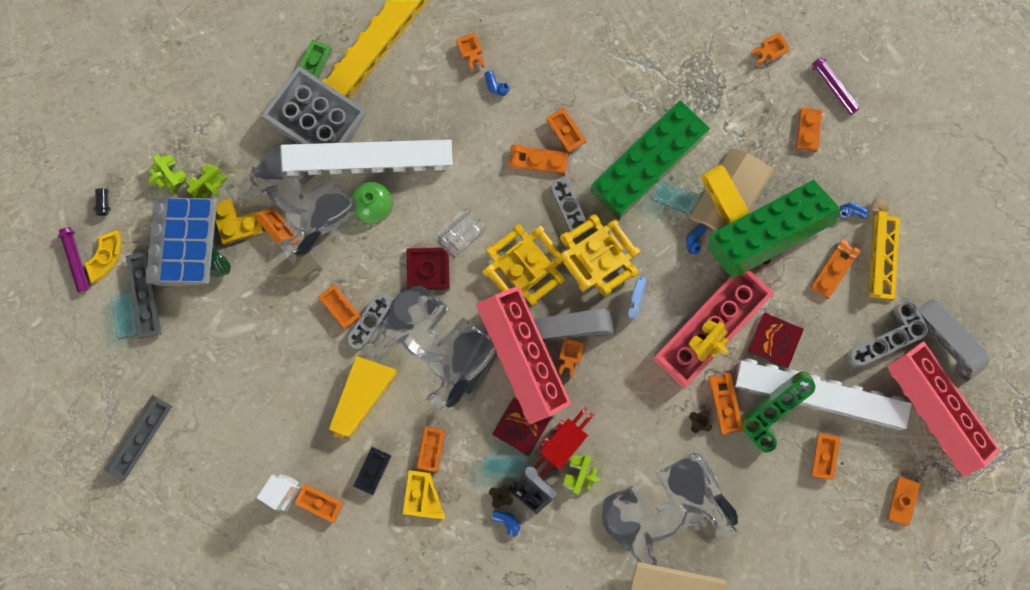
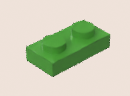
M312 39L300 67L319 78L332 48Z

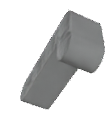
M931 299L918 308L927 325L928 332L957 361L956 370L964 380L970 381L987 368L990 360L987 352L939 302Z
M903 301L895 306L892 315L898 328L850 350L846 355V363L852 368H859L925 337L928 328L915 303ZM902 307L908 310V317L902 314ZM912 326L918 329V336L911 332ZM893 335L898 336L900 340L899 345L892 341ZM874 344H878L880 346V354L876 353L873 350ZM865 352L867 355L859 360L855 359V356Z
M606 309L534 319L543 342L587 335L609 336L614 334L612 312Z

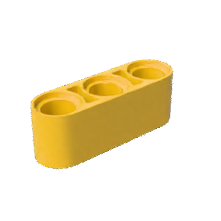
M720 164L701 174L702 182L726 225L749 214L744 201L723 165Z

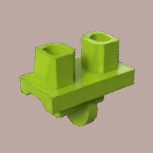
M159 154L152 156L154 162L152 164L153 168L149 170L151 175L148 179L151 186L158 184L160 188L166 185L172 195L177 193L179 186L186 182L187 177L181 169L174 173L169 170L176 166V162L171 154L162 157Z
M207 163L201 170L204 174L198 180L195 177H191L186 181L187 191L194 198H208L212 193L218 197L220 194L216 190L228 178L216 165L212 166Z
M572 455L569 466L580 471L578 477L566 474L562 485L573 490L572 493L580 494L584 479H587L585 488L588 489L592 488L593 482L600 483L601 481L600 478L595 477L597 468L591 467L590 473L586 474L591 456Z

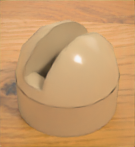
M883 196L872 201L871 208L874 213L889 211Z

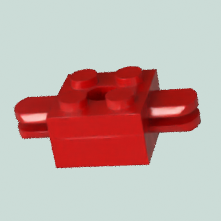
M585 406L572 421L569 418L565 422L561 420L553 429L554 436L551 439L547 436L540 444L539 449L541 451L539 455L541 458L534 465V468L537 470L545 460L548 462L538 474L540 478L544 476L551 466L559 471L589 436L582 429L593 418L594 414L592 412L579 427L576 425L588 410Z

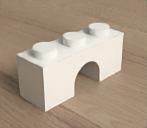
M271 475L257 496V499L274 510L282 509L283 511H288L302 488L298 487L299 482L289 475Z

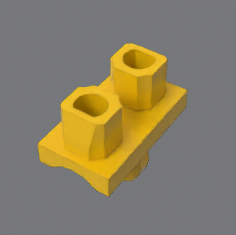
M707 320L702 327V331L708 335L703 341L698 336H694L689 342L690 347L702 362L709 355L715 358L718 353L723 355L728 353L725 347L728 343L725 335L728 332L725 329V324L722 322L716 324Z

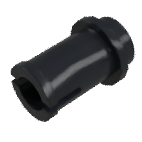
M95 189L96 207L93 210L97 216H107L111 211L108 189Z

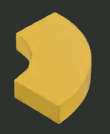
M118 229L98 236L99 245L96 254L92 259L84 263L90 283L92 284L105 278L119 260L122 239Z

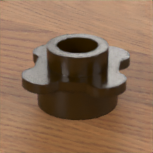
M708 411L690 413L689 419L692 422L691 431L693 433H698L702 430L708 432L712 429L709 418L710 413Z
M504 484L500 488L492 487L489 490L494 508L498 509L502 505L510 506L513 503L508 485Z

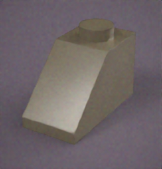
M309 252L299 257L292 254L270 270V272L276 279L307 282L308 280L313 281L320 275L319 272L322 271V268Z

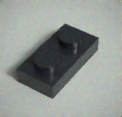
M371 447L353 487L374 496L392 455Z

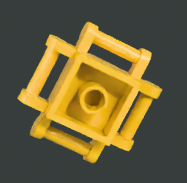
M593 214L588 217L586 222L574 230L560 235V239L568 251L563 252L557 259L560 263H564L579 283V288L582 292L595 286L606 297L611 294V290L630 277L634 278L639 274L636 266L631 264L630 261L638 256L641 251L638 247H634L618 226L619 222L616 219L603 227L598 216ZM590 228L594 229L595 233L575 245L573 242L575 238ZM610 231H612L615 234V236L618 238L621 244L628 251V254L624 255V253L622 252L624 249L617 241V239L614 237V235L608 234ZM623 268L625 270L607 284L603 282L604 279L619 269Z
M517 223L513 226L514 229L494 245H489L485 248L494 263L486 267L482 273L489 277L501 292L509 290V288L495 272L499 269L513 287L519 286L524 299L531 307H534L538 304L537 301L558 284L562 285L566 281L556 269L562 264L557 259L562 253L545 234V229L542 226L537 227L528 235L523 227ZM517 236H520L522 241L514 245L502 257L497 254L498 251ZM539 238L554 256L555 260L552 263L533 242L534 240ZM550 274L553 276L550 281L532 295L529 293L531 289Z

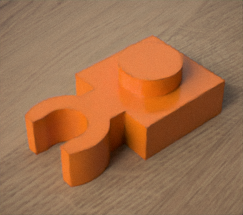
M475 32L456 39L463 60L470 59V70L472 72L475 71L473 65L475 62H479L481 67L484 68V59L478 56L483 51Z
M779 32L762 41V48L753 49L750 55L759 54L761 59L757 60L756 64L761 65L767 57L773 61L788 53L790 48Z
M564 338L559 360L565 361V363L559 368L560 376H562L563 370L567 368L571 371L570 378L574 377L575 368L573 364L580 365L585 343Z

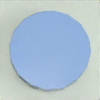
M638 277V281H636L631 298L632 307L629 308V318L637 320L647 278Z

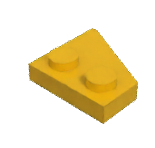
M408 470L402 514L445 519L430 473Z

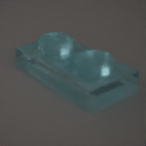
M659 180L651 201L691 215L699 194Z
M127 293L110 297L116 338L123 339L138 336L132 294Z
M483 455V477H521L527 468V455Z

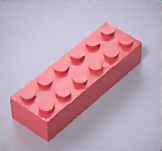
M750 270L734 279L730 276L652 360L683 389L686 388L714 358L709 355L704 362L700 361L689 345L694 336H698L703 341L708 335L702 331V327L707 320L716 324L719 322L725 324V329L728 332L725 338L729 342L768 301L774 292Z
M519 286L477 303L479 315L486 326L488 335L494 344L496 353L502 362L505 373L511 382L515 396L519 400L529 425L550 417L570 406L571 402Z
M924 341L887 365L891 376L897 380L904 395L913 403L916 412L922 416L929 431L938 439L942 450L949 455L954 467L960 471L963 477L984 468L1001 451Z

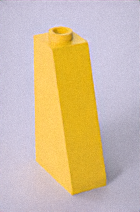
M356 356L329 430L334 432L333 436L343 440L346 439V436L352 438L397 378L399 372L393 368Z

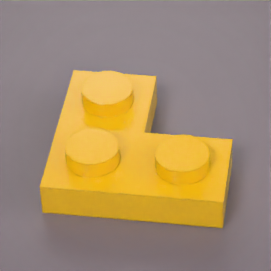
M231 198L218 202L215 220L222 244L227 245L264 233L262 225L255 218L258 212L238 217Z

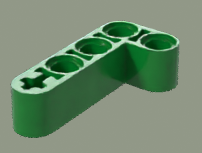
M805 371L795 374L743 415L742 425L745 434L762 452H772L777 446L775 433L770 426L815 392L816 386L811 374ZM804 381V383H808V385H807V386H804L803 384L801 385L800 383ZM785 394L792 395V398L788 401L781 399ZM768 407L775 409L771 414L764 413V410ZM750 421L758 422L754 427L747 426V423ZM764 437L772 438L768 443L761 442V439Z

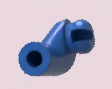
M494 71L484 73L488 90L491 93L500 97L508 94L510 90L509 85L497 82Z
M849 202L840 206L838 216L845 219L852 215H857L865 219L869 210L854 202Z
M701 224L686 236V249L690 254H698L701 251L699 238L707 232Z
M493 512L492 521L504 523L507 528V534L510 537H516L520 531V524L515 516L511 513Z

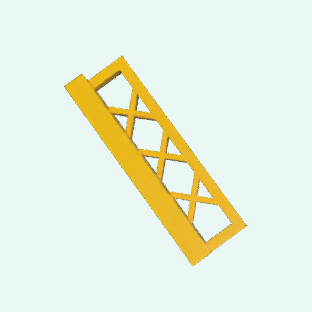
M879 211L873 216L868 298L895 300L900 217L887 216L888 212ZM887 222H894L893 232L888 235L886 233ZM886 240L892 245V252L888 255L885 253ZM885 260L891 266V272L887 275L884 274ZM883 281L890 287L889 294H882Z

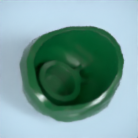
M213 246L210 276L220 278L229 275L231 270L230 263Z

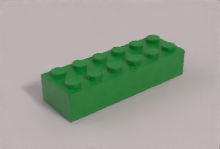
M679 100L591 185L590 192L620 220L707 136L710 128Z
M813 179L711 233L708 250L731 278L734 279L834 225L837 221L840 207Z

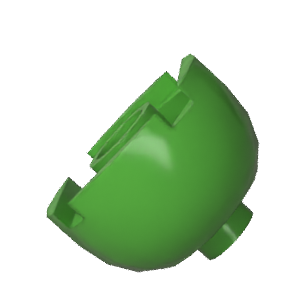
M374 181L363 182L357 186L352 193L350 202L355 216L368 224H376L381 220H385L391 213L393 206L391 193L379 182Z

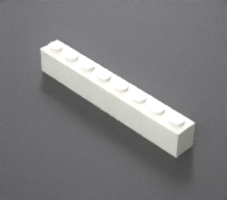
M452 140L290 144L280 146L281 172H286L287 176H299L300 172L308 171V175H321V171H330V174H343L342 170H351V174L364 173V169H372V173H383L385 169L393 168V172H405L406 168H414V171H426V167H434L435 171L447 170V166L453 165Z
M745 359L737 365L733 385L735 389L767 397L799 372L787 369L785 372L778 370L776 365L766 364L761 366L757 365L755 360ZM811 375L816 386L815 392L799 404L903 430L907 429L912 403L905 402L903 397L892 396V398H889L879 391L872 390L869 393L862 391L863 388L850 385V387L841 386L842 383L839 381L829 380L825 382L820 380L821 377ZM804 381L800 383L801 385L803 384L804 386H807V385H808V383H804ZM785 394L781 399L788 401L792 398V395Z

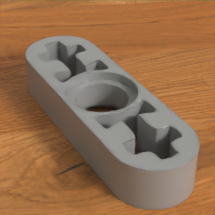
M564 178L554 180L551 191L570 232L574 230L572 228L574 220L573 218L568 220L567 217H573L578 213L579 215L576 216L578 224H583L586 222V219L568 180ZM558 184H561V186H566L564 188V193L566 196L564 199H562L563 195L561 191H556ZM566 202H572L575 205V210L573 212H566L563 209V205Z
M379 294L372 299L350 332L348 343L353 349H364L389 313L392 304L386 295ZM383 300H386L385 304L387 307L380 308V310L378 311V314L381 315L380 318H378L375 313L370 312L371 309H373L376 312V310L378 309V301L382 302ZM370 316L374 317L376 320L375 325L372 328L365 327L364 320ZM359 327H362L364 331L369 332L368 336L365 333L362 335V344L357 343L356 345H354L355 341L353 340V337H359L362 333L361 330H358Z

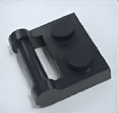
M531 466L527 467L523 475L510 485V491L535 514H538L558 494L549 483L544 482L537 476V470ZM529 482L533 487L527 492L524 490V486Z

